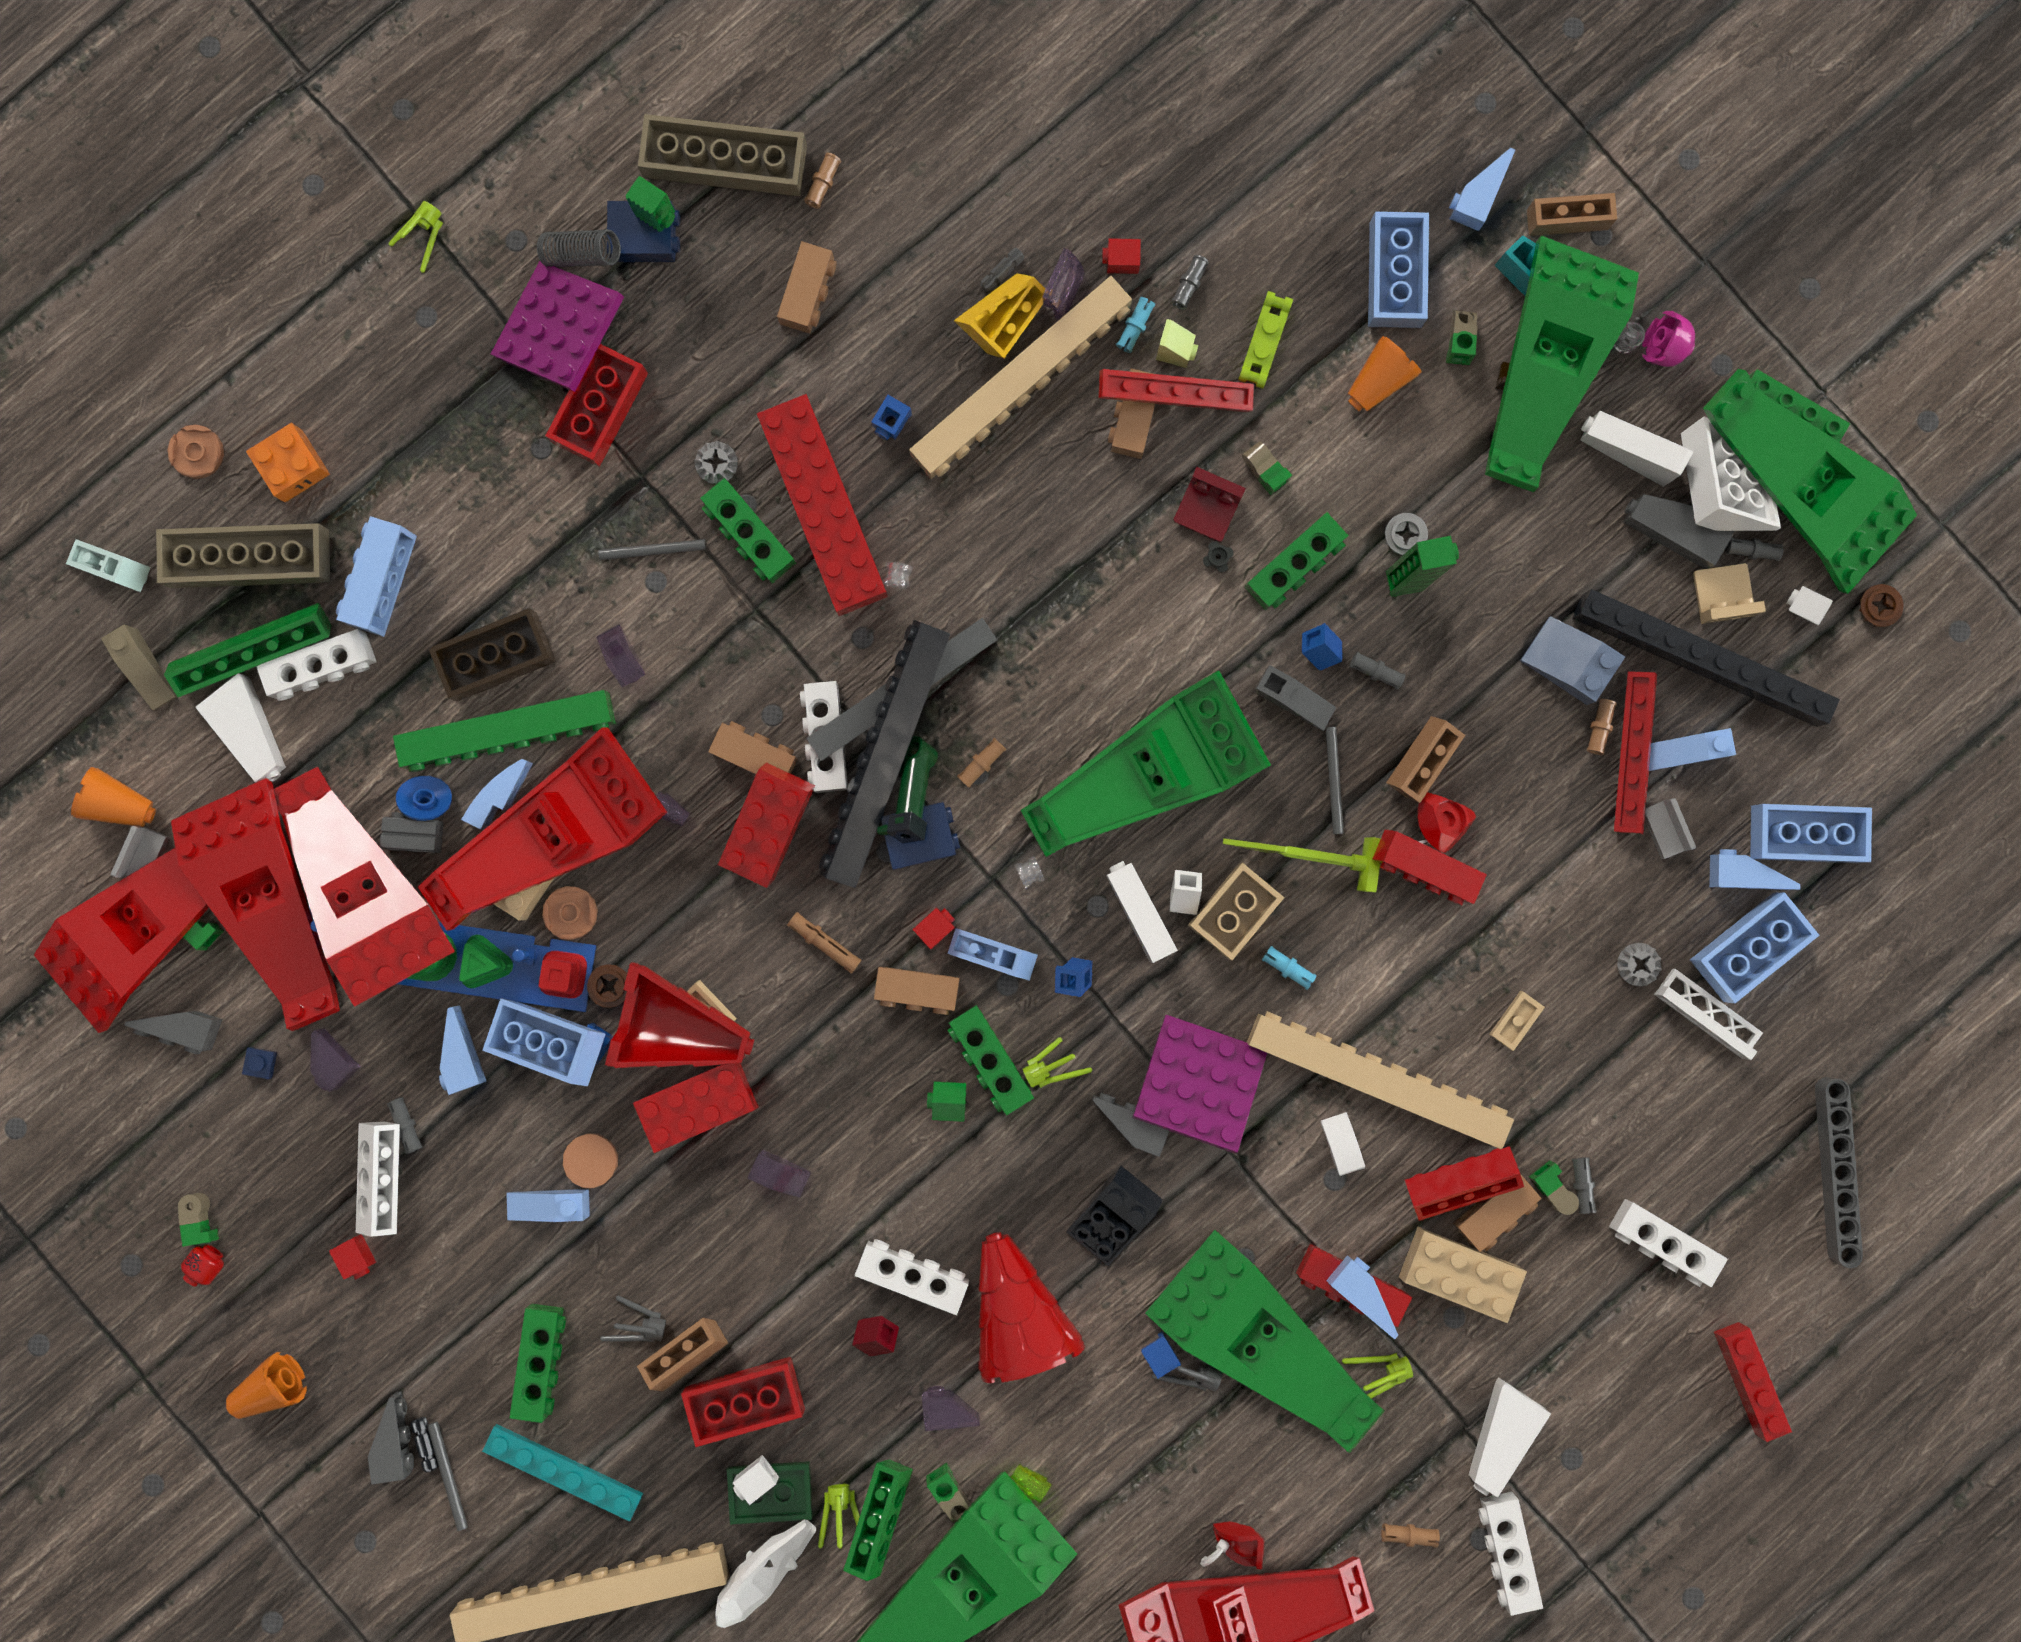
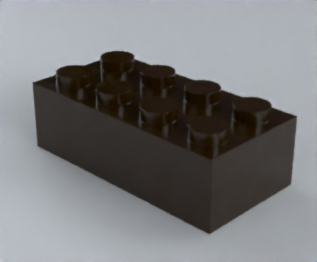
M530 608L428 648L448 699L456 702L556 662L538 614Z

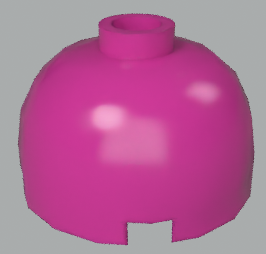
M1665 311L1663 314L1666 315L1661 319L1655 318L1647 329L1642 342L1643 347L1647 346L1646 355L1642 354V356L1651 364L1671 367L1684 361L1693 352L1695 347V330L1691 322L1681 314L1674 311Z

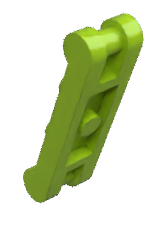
M1271 291L1267 292L1238 381L1246 383V381L1255 383L1256 387L1261 389L1265 386L1293 302L1292 298L1285 297L1283 299L1275 296L1276 293ZM1271 306L1281 309L1279 316L1269 313ZM1251 366L1261 368L1260 374L1250 371Z

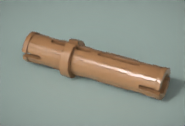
M798 912L795 913L787 924L788 927L805 938L807 944H813L851 974L862 961L821 930L822 927L819 925L815 926Z

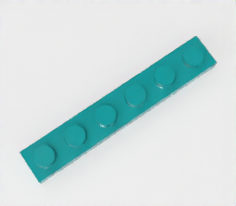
M498 1424L493 1427L482 1451L628 1521L632 1519L643 1495L640 1491Z

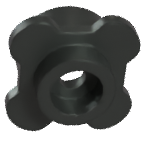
M1211 542L1208 546L1209 552L1203 558V564L1206 567H1215L1219 572H1225L1228 569L1227 563L1229 558L1233 557L1234 552L1230 547L1226 548L1223 545H1219L1218 542ZM1216 555H1220L1221 558L1216 559Z

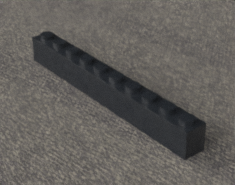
M1593 589L1582 594L1572 619L1816 727L1830 724L1840 701L1839 698Z
M913 620L912 625L910 624L905 631L904 639L906 642L903 650H900L895 658L896 669L893 676H890L886 682L885 691L887 693L884 701L878 704L876 709L877 720L874 727H871L867 733L866 742L868 744L865 752L859 755L857 760L858 771L855 778H852L848 784L847 792L849 795L846 803H842L838 812L839 822L836 829L833 828L829 835L828 843L830 846L827 854L822 855L819 863L820 874L826 879L856 888L950 637L948 632Z

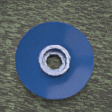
M432 776L411 778L404 782L396 793V804L400 812L408 818L419 821L440 817L449 809L452 802L449 786L444 781Z

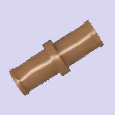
M832 153L825 154L819 171L815 172L812 177L813 184L804 199L807 205L816 209L820 208L827 190L832 188V179L841 163V159Z
M1608 699L1599 700L1595 721L1591 722L1590 726L1593 730L1587 748L1589 753L1604 755L1608 734L1613 730L1611 723L1615 707L1617 706L1615 701Z
M993 738L979 755L975 754L972 757L974 760L957 777L970 788L985 771L988 772L991 769L990 765L1007 749Z
M1383 1523L1382 1528L1385 1529H1381V1539L1383 1542L1405 1543L1407 1547L1422 1545L1437 1548L1439 1545L1436 1542L1440 1540L1438 1529L1416 1528L1414 1524L1398 1526Z

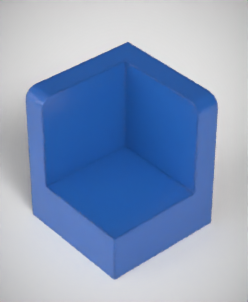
M1324 623L1302 633V654L1318 670H1323L1342 662V641Z
M1163 1332L1158 1333V1339L1141 1349L1157 1379L1181 1365L1178 1356Z

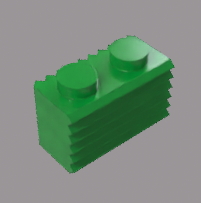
M639 176L627 192L626 199L636 218L639 217L641 221L644 220L649 226H653L658 232H662L664 228H668L674 221L675 210L670 203L671 201H669L667 193Z

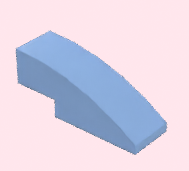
M521 759L499 773L479 792L461 820L482 830L487 828L491 824L498 808L506 811L511 808L533 763Z

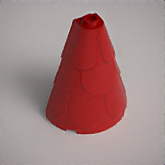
M635 962L630 963L623 989L627 993L617 1032L610 1042L605 1065L615 1068L693 1064L694 1067L742 1063L745 1054H751L755 1039L750 1038L751 1032L715 1007H708L681 987L678 988L648 967Z
M1001 1232L986 1236V1241L982 1242L979 1278L981 1303L978 1368L982 1381L994 1383V1378L997 1377L1001 1378V1382L1022 1379L1066 1363L1065 1356L1069 1354L1072 1355V1358L1081 1354L1085 1349L1082 1335L1058 1305L1057 1299L1037 1276V1270L1008 1234L1002 1235Z

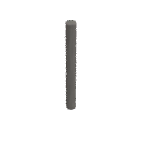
M700 539L598 550L600 560L706 550V540Z
M1326 727L1333 834H1344L1336 727Z
M438 1421L428 1424L427 1427L457 1531L468 1528V1524Z

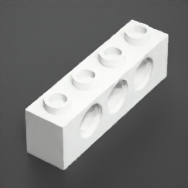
M356 629L270 660L256 667L266 696L282 701L292 698L294 696L293 693L303 689L304 692L314 690L319 687L321 682L327 680L328 682L339 681L344 678L346 673L352 671L354 673L364 672L370 669L369 665L377 661L367 633ZM346 651L348 655L347 660L340 664L339 655ZM321 660L322 668L319 672L315 673L313 666L315 662ZM295 669L297 676L294 681L289 682L288 675L290 671Z
M837 681L804 684V691H800L801 706L806 707L807 718H803L804 734H809L810 736L841 714L839 685ZM819 704H825L828 707L827 715L822 718L814 715V709ZM806 744V760H811L812 771H808V782L815 785L814 792L847 790L848 780L844 746L828 756L833 760V767L829 771H822L819 767L820 759L811 746Z
M390 1122L359 1123L356 1233L370 1237L397 1234L400 1124Z
M1627 1199L1623 1201L1609 1225L1610 1228L1617 1231L1615 1234L1616 1238L1628 1245L1631 1241L1639 1244L1638 1251L1652 1259L1655 1255L1664 1259L1662 1262L1663 1266L1675 1273L1679 1269L1687 1273L1685 1279L1699 1287L1702 1283L1712 1287L1728 1260L1726 1257ZM1642 1225H1647V1234L1640 1238L1638 1235L1639 1228ZM1666 1239H1670V1249L1663 1252V1242ZM1690 1253H1694V1262L1687 1266L1686 1257Z
M874 1239V1242H867L855 1273L856 1277L957 1315L969 1284V1279L965 1278L963 1272L955 1269H950L949 1272L940 1269V1264L935 1261L925 1259L922 1262L914 1259L915 1255L903 1249L896 1252L889 1249V1244ZM884 1259H890L894 1262L895 1269L886 1272L881 1268L880 1262ZM909 1269H916L919 1271L921 1278L917 1281H910L906 1277V1272ZM934 1279H942L946 1283V1288L942 1291H936L932 1288L931 1282Z
M1512 1491L1502 1493L1498 1498L1494 1495L1480 1498L1482 1508L1478 1509L1482 1525L1487 1527L1488 1535L1484 1536L1488 1552L1493 1554L1494 1562L1491 1563V1570L1494 1579L1499 1580L1500 1589L1497 1590V1596L1501 1607H1505L1511 1616L1543 1609L1518 1498ZM1501 1522H1508V1526L1504 1531H1497V1527ZM1514 1549L1512 1557L1503 1558L1506 1550ZM1520 1576L1518 1584L1514 1586L1509 1585L1513 1577Z

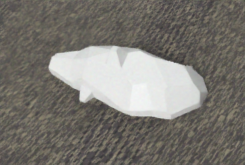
M804 1519L787 1531L772 1536L755 1552L748 1551L746 1560L736 1568L718 1595L715 1613L717 1626L726 1628L745 1620L772 1595L786 1573L796 1569L798 1566L796 1560L816 1532V1527L811 1522ZM768 1560H771L773 1567L764 1566Z

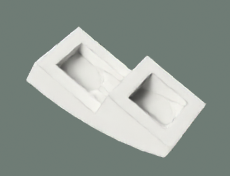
M1347 1112L1321 1120V1126L1339 1176L1365 1168Z

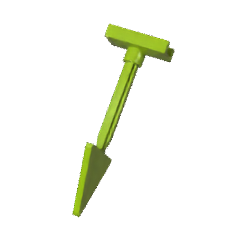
M1364 838L1362 855L1352 854V856L1291 846L1285 847L1223 839V844L1265 853H1278L1289 858L1350 867V870L1359 871L1357 891L1376 892L1380 863L1372 858L1381 838Z

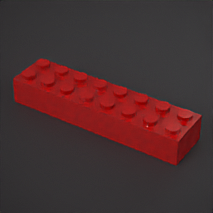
M807 394L757 413L838 616L887 598V592Z

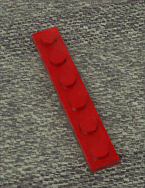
M1109 369L1100 370L1099 398L1240 412L1253 411L1254 384Z
M1628 672L1614 832L1644 833L1657 673Z

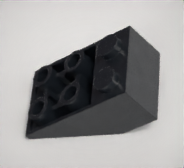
M1120 1165L1066 1232L1109 1266L1156 1216L1163 1199Z

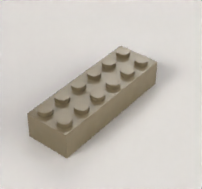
M644 114L638 168L643 178L801 196L807 143L802 132Z
M318 523L156 529L157 583L169 588L330 582L329 529Z

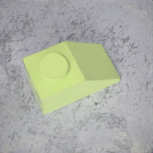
M1167 319L1156 360L1187 368L1188 361H1194L1198 345L1194 344L1196 335L1174 321Z

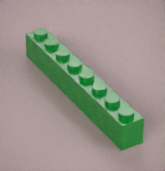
M606 690L393 735L399 767L409 769V772H418L425 770V765L435 763V767L452 764V759L461 758L462 761L478 758L477 754L488 752V755L504 753V748L514 746L515 750L530 747V742L539 740L541 744H547L557 741L556 737L567 735V738L579 737L583 735L582 731L593 729V732H598L602 727L609 728V725L616 724L610 693Z

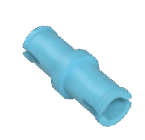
M1140 297L1131 318H1127L1125 322L1127 326L1116 344L1120 349L1125 346L1123 350L1125 352H1132L1140 333H1144L1146 329L1145 323L1155 307V303L1152 301L1147 303V298Z
M1270 946L1262 961L1282 972L1281 976L1284 978L1288 976L1308 990L1311 982L1313 983L1317 975L1312 974L1297 964V960L1293 957L1290 959Z

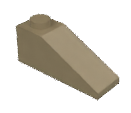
M122 625L101 638L114 662L152 710L155 711L177 698L138 629Z

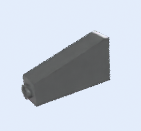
M1643 494L1636 500L1632 499L1624 511L1627 516L1623 523L1703 569H1709L1716 565L1735 532L1716 531L1696 525L1693 506Z

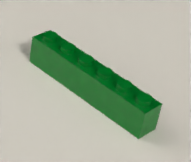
M1451 536L1417 542L1386 571L1391 597L1421 592L1457 564L1456 560L1459 559L1457 544L1452 543Z
M316 603L172 661L168 664L164 676L176 696L181 697L328 638L332 625L320 603Z

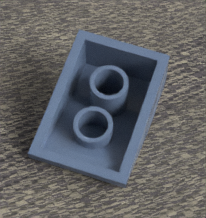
M1550 616L1520 661L1584 704L1589 705L1597 701L1625 656L1604 642Z

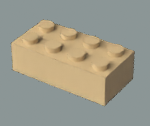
M1417 1227L1399 1278L1404 1283L1508 1323L1527 1271L1520 1266Z

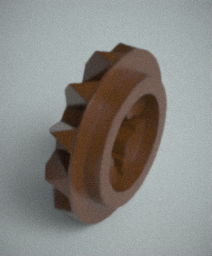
M1886 584L1870 587L1865 590V593L1859 600L1861 602L1859 611L1865 617L1864 621L1870 622L1874 627L1892 625L1898 621L1903 613L1904 603L1902 596L1894 587ZM1882 598V605L1889 609L1878 612V607L1872 603L1879 602Z
M611 964L596 968L589 976L587 983L590 998L597 1005L606 1008L622 1004L627 991L623 990L627 972L619 966ZM604 979L608 981L618 979L614 985L617 995L612 991L601 994L606 986Z

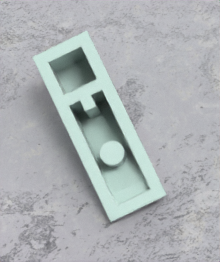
M77 539L66 562L67 565L141 592L143 585L147 581L151 568Z

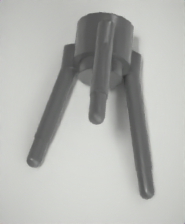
M619 1295L616 1296L617 1301L649 1316L650 1319L644 1318L642 1326L614 1324L615 1329L639 1332L641 1335L601 1336V1341H647L655 1343V1340L662 1341L666 1319L660 1318L661 1313L651 1311Z
M1197 1358L1205 1364V1367L1200 1365L1197 1372L1181 1366L1177 1368L1179 1372L1194 1377L1195 1381L1167 1375L1157 1379L1155 1374H1152V1378L1196 1387L1203 1391L1209 1389L1215 1392L1221 1383L1223 1372Z

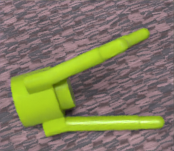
M426 201L422 202L411 219L388 243L390 247L394 246L398 240L405 238L416 224L425 230L432 227L433 229L420 268L422 273L426 270L437 233L443 225L438 220L442 213Z
M1059 1037L1036 1057L1028 1060L1029 1066L1023 1068V1072L1032 1088L1037 1085L1041 1088L1050 1083L1091 1073L1092 1068L1049 1077V1071L1075 1058L1074 1054H1070L1047 1066L1044 1061L1039 1063L1040 1060L1062 1042V1038Z
M1397 1353L1388 1356L1342 1359L1343 1364L1390 1363L1385 1366L1388 1376L1363 1387L1364 1391L1379 1387L1367 1394L1370 1398H1374L1390 1388L1406 1382V1379L1413 1377L1409 1360L1406 1356L1399 1358Z
M848 1484L828 1486V1492L824 1493L825 1504L819 1534V1548H823L830 1505L831 1509L836 1511V1537L839 1549L843 1546L842 1510L848 1509L849 1503L856 1525L858 1524L860 1515L855 1502V1491L849 1490Z

